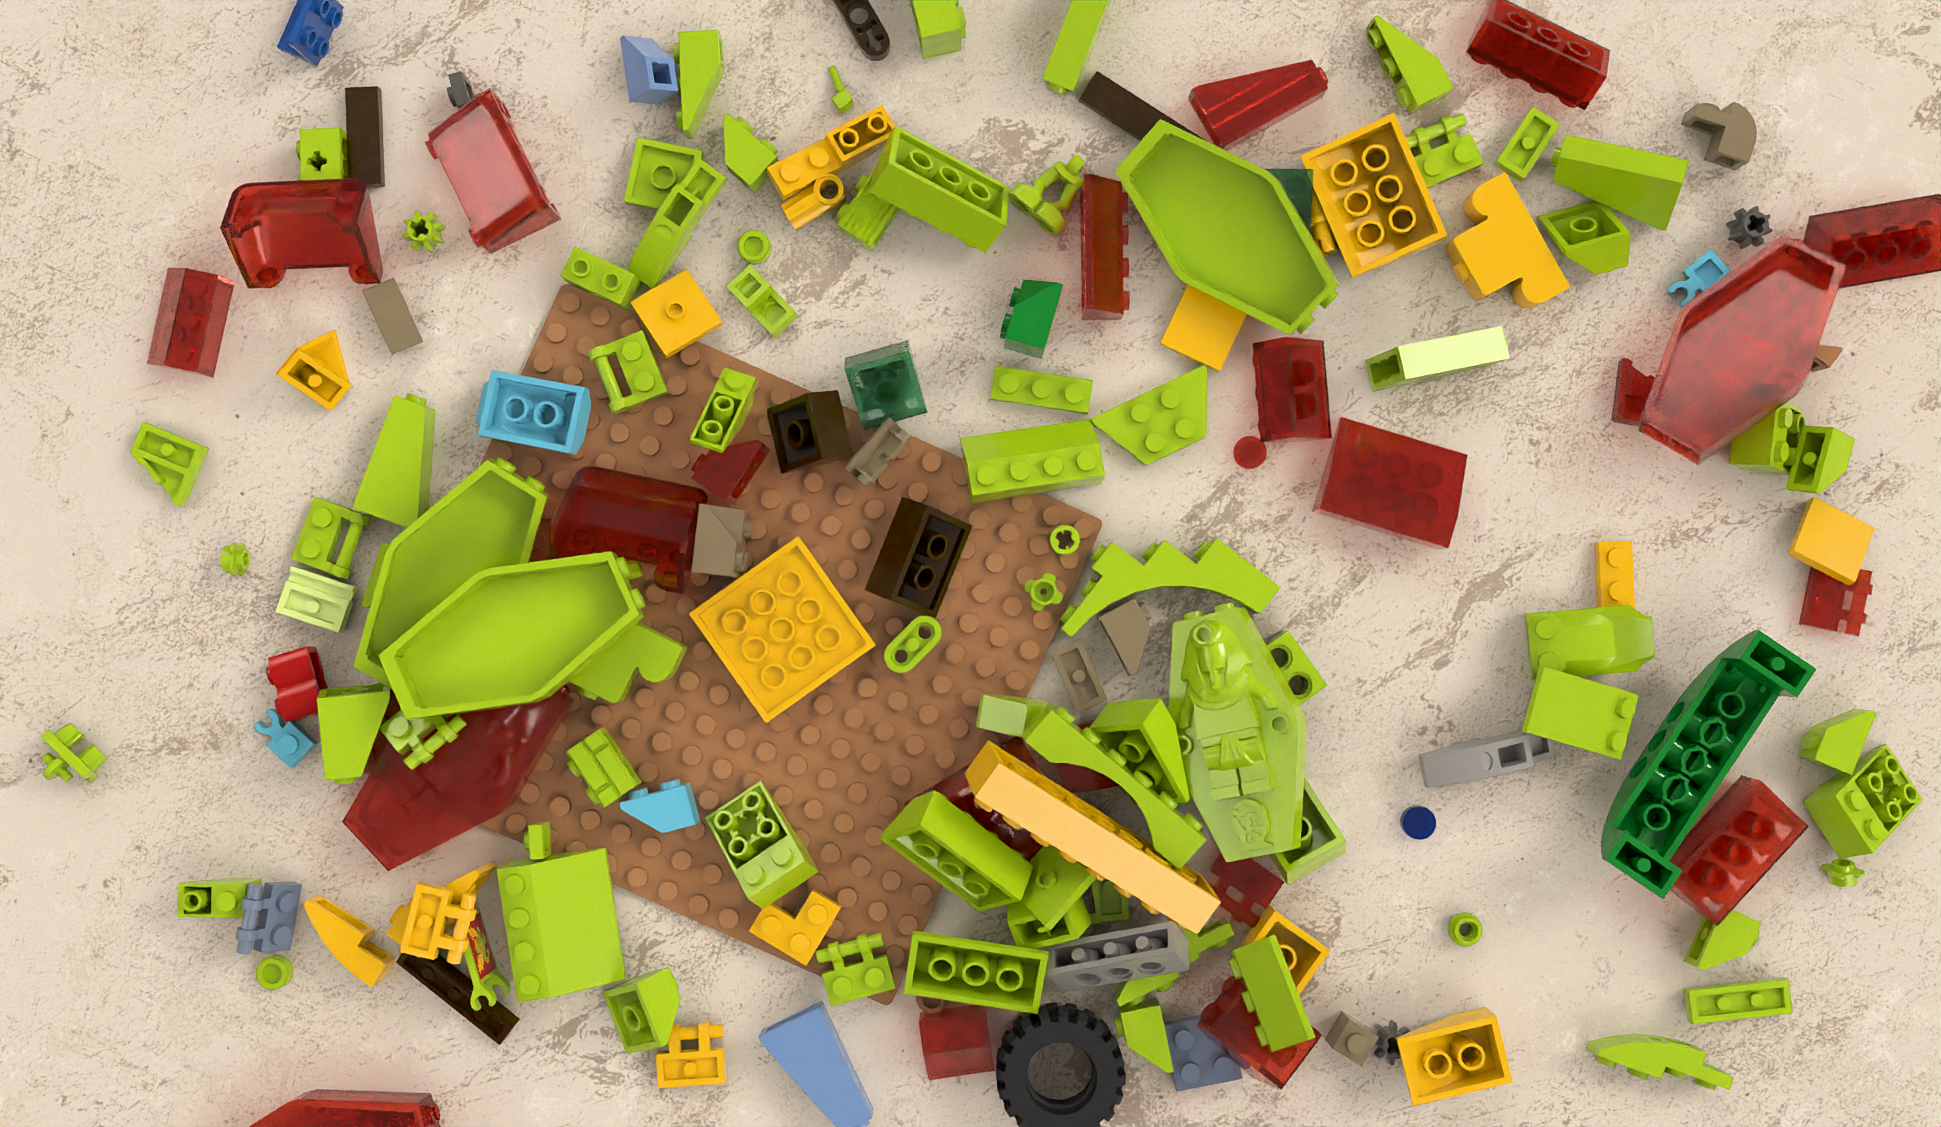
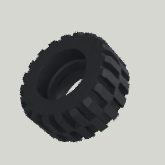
M1057 1002L1047 1003V1008L1038 1010V1014L1029 1013L1026 1017L1022 1018L1019 1016L1013 1021L1012 1029L1010 1031L1006 1030L1001 1039V1047L997 1051L996 1080L999 1098L1004 1102V1109L1009 1117L1016 1118L1017 1126L1101 1127L1100 1122L1103 1119L1109 1122L1115 1114L1113 1109L1115 1104L1120 1105L1123 1098L1122 1086L1126 1085L1123 1056L1115 1036L1110 1032L1109 1026L1102 1019L1098 1020L1095 1014L1086 1008L1082 1011L1077 1009L1076 1004L1066 1003L1065 1007H1058ZM1064 1042L1080 1047L1087 1054L1091 1062V1078L1086 1087L1077 1095L1061 1100L1050 1099L1033 1089L1028 1077V1067L1031 1058L1041 1048L1049 1044Z

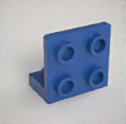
M297 0L277 48L282 52L318 66L321 58H324L329 50V39L334 28H337L342 21V10L344 7L337 0Z

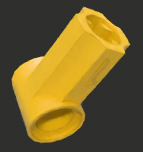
M825 174L820 176L815 184L780 206L795 230L798 231L829 210L840 208L847 199V191L837 176ZM828 185L839 187V192L833 199H825L822 196L824 188Z

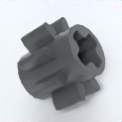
M1758 206L1749 209L1748 212L1741 208L1734 212L1736 220L1726 223V226L1730 228L1731 235L1728 240L1740 243V249L1748 247L1751 243L1754 247L1762 245L1764 243L1762 236L1773 232V229L1769 228L1768 219L1771 217L1770 214L1764 215L1759 212ZM1747 225L1751 226L1750 231L1748 230Z
M1390 1020L1389 1026L1382 1027L1379 1024L1376 1025L1379 1038L1375 1045H1378V1048L1374 1051V1054L1378 1059L1386 1054L1387 1062L1390 1065H1394L1395 1059H1400L1398 1046L1396 1044L1394 1047H1391L1387 1041L1393 1037L1396 1042V1037L1410 1032V1030L1405 1026L1397 1030V1023L1394 1020Z

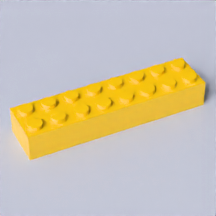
M989 740L965 772L970 785L969 789L975 796L974 801L981 808L988 812L994 809L1003 814V820L1013 828L1019 830L1021 827H1024L1032 832L1030 834L1031 837L1045 847L1051 844L1058 848V853L1072 864H1076L1077 861L1087 866V872L1100 881L1106 878L1113 882V887L1127 898H1130L1132 895L1139 898L1144 908L1155 915L1160 911L1168 916L1167 920L1169 922L1174 921L1181 931L1187 928L1198 934L1221 903L1202 874L1186 864L1179 870L1153 848L1151 842Z

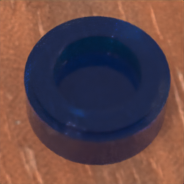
M1413 805L1406 808L1402 813L1400 825L1406 835L1422 840L1433 834L1436 828V818L1428 808Z

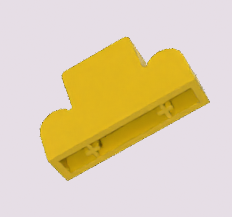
M1506 172L1483 183L1466 197L1463 204L1464 213L1469 220L1474 223L1477 222L1478 225L1452 239L1446 244L1445 250L1454 264L1452 267L1454 275L1459 282H1464L1475 301L1487 297L1508 284H1513L1511 292L1513 301L1522 308L1531 309L1571 288Z

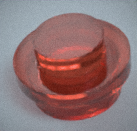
M1255 436L1241 438L1233 448L1234 460L1242 468H1257L1266 459V446L1262 440Z

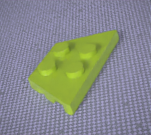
M1206 365L1198 367L1091 418L1090 421L1094 427L1099 428L1113 439L1117 445L1126 449L1144 466L1156 462L1206 438L1207 367Z

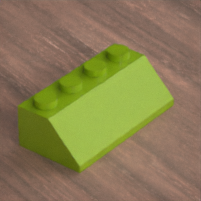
M896 125L894 126L873 171L869 192L881 201L889 202L899 207L908 215L920 218L933 225L940 232L948 233L963 241L967 246L977 248L986 253L1006 226L1010 187Z
M1090 419L960 438L970 503L1101 484L1105 477L1100 443Z
M935 790L915 797L885 829L880 837V840L978 912L1021 901L1034 867L1023 858L1020 852L1008 847L999 840L995 833L983 828L974 821L970 814L958 809L949 802L945 795Z
M913 931L904 994L1038 1014L1049 951Z

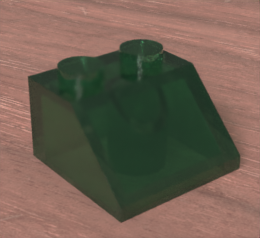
M909 340L845 358L844 370L863 430L881 426L889 417L896 422L928 413Z

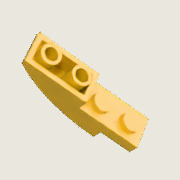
M883 105L827 132L824 139L767 167L766 173L782 200H785L815 184L820 176L825 174L837 176L886 145L895 125Z

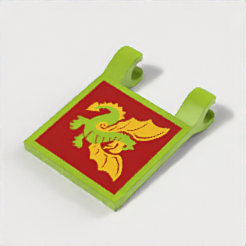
M477 908L474 921H470L466 937L469 939L467 951L464 952L474 986L470 1003L475 1011L481 1009L480 996L488 998L490 1007L495 1005L497 1000L493 989L495 984L503 988L504 995H507L511 990L509 981L498 971L480 908Z

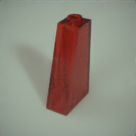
M1311 59L1198 85L1191 89L1188 100L1213 144L1228 151L1321 99L1328 90V79L1323 69L1316 67Z

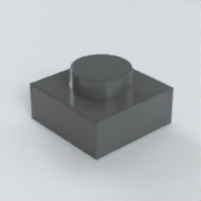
M461 71L449 74L451 87H447V93L453 107L457 106L466 116L478 113L469 79Z

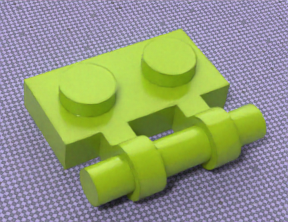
M1463 113L1453 117L1450 115L1438 119V123L1427 128L1418 127L1411 130L1410 135L1405 136L1409 148H1416L1418 156H1415L1414 159L1427 189L1484 164L1471 133L1458 138L1456 129L1467 124ZM1442 135L1445 144L1431 149L1429 140Z
M400 710L380 726L379 729L401 755H405L411 749L413 750L403 760L413 770L422 762L426 764L434 757L433 753L447 741L451 743L459 736L457 733L467 723L459 714L449 722L447 719L451 715L408 720L405 719L402 710ZM437 728L438 731L434 735H432L427 741L424 742L422 740L434 729Z
M867 933L857 936L856 940L842 944L836 941L829 943L828 948L816 951L819 964L832 961L834 969L822 973L831 1007L896 989L888 954L876 957L873 954L872 949L884 946L881 933L870 936ZM861 952L862 961L845 965L843 957Z

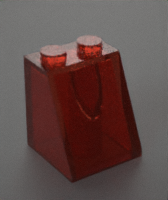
M1231 976L1223 983L1221 987L1222 992L1217 999L1203 1009L1201 1019L1196 1026L1252 1078L1282 1090L1316 1045L1322 1034L1311 1026L1316 1038L1274 1052L1269 1051L1268 1045L1261 1047L1254 1029L1255 1026L1259 1025L1255 1012L1248 1013L1241 993L1246 992L1242 978L1236 980L1234 976Z

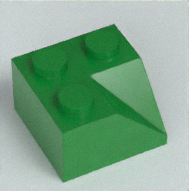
M1023 279L1021 289L1014 287L1009 304L1010 307H1014L1013 313L1005 314L1000 331V338L1005 339V349L1042 359L1063 284Z

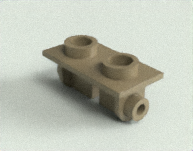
M889 417L844 467L864 486L867 487L870 483L875 484V480L888 467L886 462L889 459L893 461L905 447H908L910 445L908 441L912 437Z

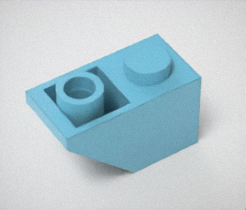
M680 779L661 783V790L648 793L647 788L627 793L629 799L619 803L621 810L661 833L692 826L700 822L691 783L681 784Z

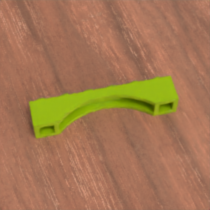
M1048 703L1024 730V741L1050 763H1069L1088 767L1106 775L1121 785L1143 812L1153 848L1180 870L1207 840L1201 830L1203 824L1191 813L1188 812L1184 816L1176 809L1178 803L1166 792L1162 791L1159 795L1150 787L1153 784L1152 781L1141 771L1137 770L1133 773L1125 766L1127 760L1113 748L1109 752L1099 744L1101 741L1100 737L1090 728L1080 729L1073 723L1076 718L1065 707L1060 705L1058 708H1055L1051 703Z

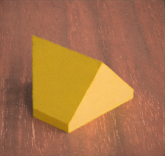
M336 329L297 347L276 372L277 376L330 411L352 387L349 382Z

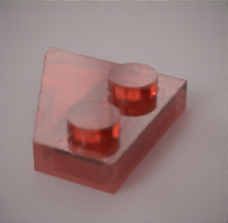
M1622 358L1618 362L1611 421L1675 434L1680 432L1683 424L1685 398L1674 390L1665 388L1661 381L1651 374L1645 376L1631 366L1633 362L1630 359Z

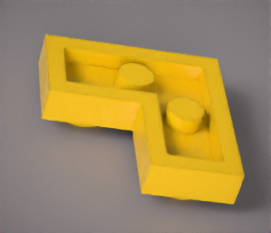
M813 889L797 917L772 903L761 910L749 932L807 966L842 906Z

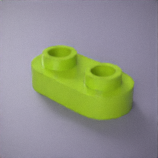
M930 616L915 618L887 646L884 653L886 665L897 673H905L913 669L940 641L942 630L938 621ZM922 626H928L932 631L928 639H923L919 636V629ZM900 649L905 650L908 654V659L902 663L898 662L895 658L896 652Z

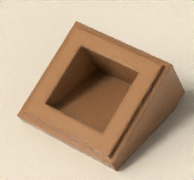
M1805 343L1791 348L1788 353L1809 370L1816 372L1831 367L1843 351V348Z

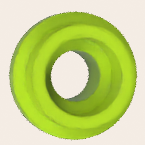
M1458 913L1449 921L1448 934L1456 944L1464 947L1472 946L1482 936V924L1476 916L1470 913ZM1468 923L1469 931L1466 934H1460V926Z

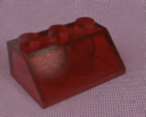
M168 268L147 364L214 378L235 282L218 274L189 268Z
M1281 337L1252 343V363L1255 368V397L1258 405L1260 441L1266 443H1285L1332 439L1324 340Z

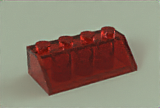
M1488 0L1466 49V53L1475 62L1482 65L1490 64L1498 68L1508 78H1519L1529 83L1530 87L1539 93L1548 92L1558 97L1564 105L1571 108L1579 107L1583 110L1587 108L1607 78L1610 57L1609 49L1508 0Z
M1084 174L1080 188L1082 320H1121L1124 311H1129L1130 306L1129 291H1123V278L1129 277V258H1123V245H1128L1129 228L1128 225H1123L1122 212H1128V193L1122 192L1121 181L1094 174Z
M1934 194L1809 216L1803 240V249L1812 291L1816 293L1941 271V195Z
M1741 775L1685 836L1669 862L1683 870L1670 890L1690 907L1718 926L1809 826L1761 780Z

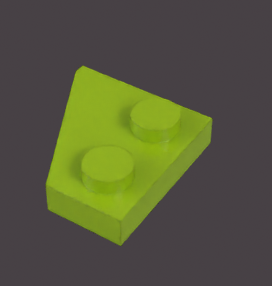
M142 422L130 453L139 464L144 465L148 469V474L157 484L162 485L172 497L170 500L174 504L185 507L209 448L150 423Z

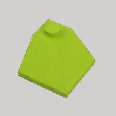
M1594 200L1538 216V223L1562 253L1596 275L1608 273L1628 266L1631 233L1606 205Z
M669 967L650 971L602 991L626 1054L661 1048L668 1044L681 1000L677 989V981L671 974Z

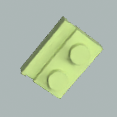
M291 566V573L288 581L286 580L276 612L343 633L354 602L352 600L358 587Z

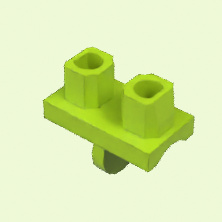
M71 722L55 733L48 729L40 736L60 755L56 759L49 752L41 758L48 765L43 771V776L47 780H52L59 776L65 783L73 778V774L67 770L69 766L89 783L94 782L99 777L95 772L108 758L94 744L77 756L71 749L83 740L85 736Z

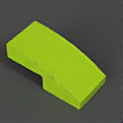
M750 264L726 286L774 338L778 337L799 317Z

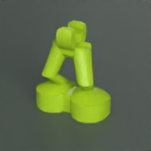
M1074 155L1067 165L1058 161L1034 180L1033 187L1017 183L1009 192V199L1020 211L1031 216L1046 233L1056 237L1066 226L1064 216L1060 210L1070 209L1082 185V179L1078 175L1082 172L1085 161L1078 155ZM1059 179L1066 183L1060 201L1048 202L1043 200L1042 194L1046 187Z

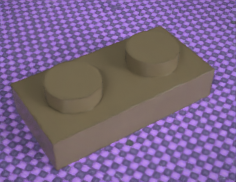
M1081 639L1050 652L1076 713L1108 700Z

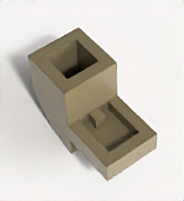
M1732 102L1720 111L1719 107L1714 104L1698 103L1685 112L1681 123L1682 126L1712 135L1704 158L1705 161L1732 170H1737L1750 161L1756 143L1757 128L1752 115L1745 107L1739 103Z

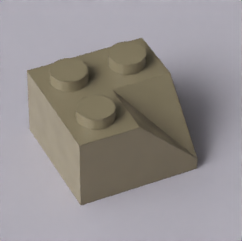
M699 504L691 572L740 578L742 571L747 572L749 552H745L746 538L751 539L753 532V519L748 518L749 512L740 509Z

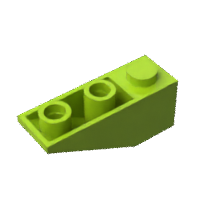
M1377 15L1372 18L1366 28V37L1372 49H1377L1382 59L1381 67L1387 78H1392L1397 88L1396 96L1400 105L1403 108H1407L1411 115L1444 99L1454 87L1439 58Z
M718 30L678 32L679 43H674L673 46L675 63L680 64V76H676L679 92L676 95L681 96L682 108L676 111L678 129H683L688 139L694 138L724 74L723 40Z
M724 367L689 439V443L723 453L743 427L753 405L756 377Z

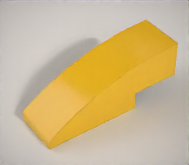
M321 895L308 899L304 907L311 923L337 960L371 988L382 982L395 962L396 957L369 941L376 929Z

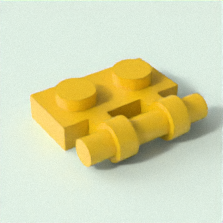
M423 882L417 883L400 952L434 960L438 957L441 947L449 949L446 960L448 963L460 964L462 954L467 951L469 939L466 937L470 921L475 919L477 909L474 908L477 895L463 893L460 905L451 904L454 890ZM447 917L456 918L452 936L443 934Z
M699 1022L698 1026L681 1027L680 1024H673L668 1040L669 1051H658L656 1054L658 1088L725 1084L727 1081L725 1047L711 1048V1038L724 1037V1025H711L710 1022ZM699 1039V1049L681 1050V1040Z

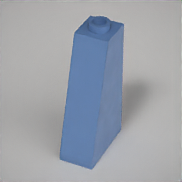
M823 1001L762 1029L759 1039L763 1046L835 1127H866L870 1123L869 1120L872 1119L874 1111L873 1106Z

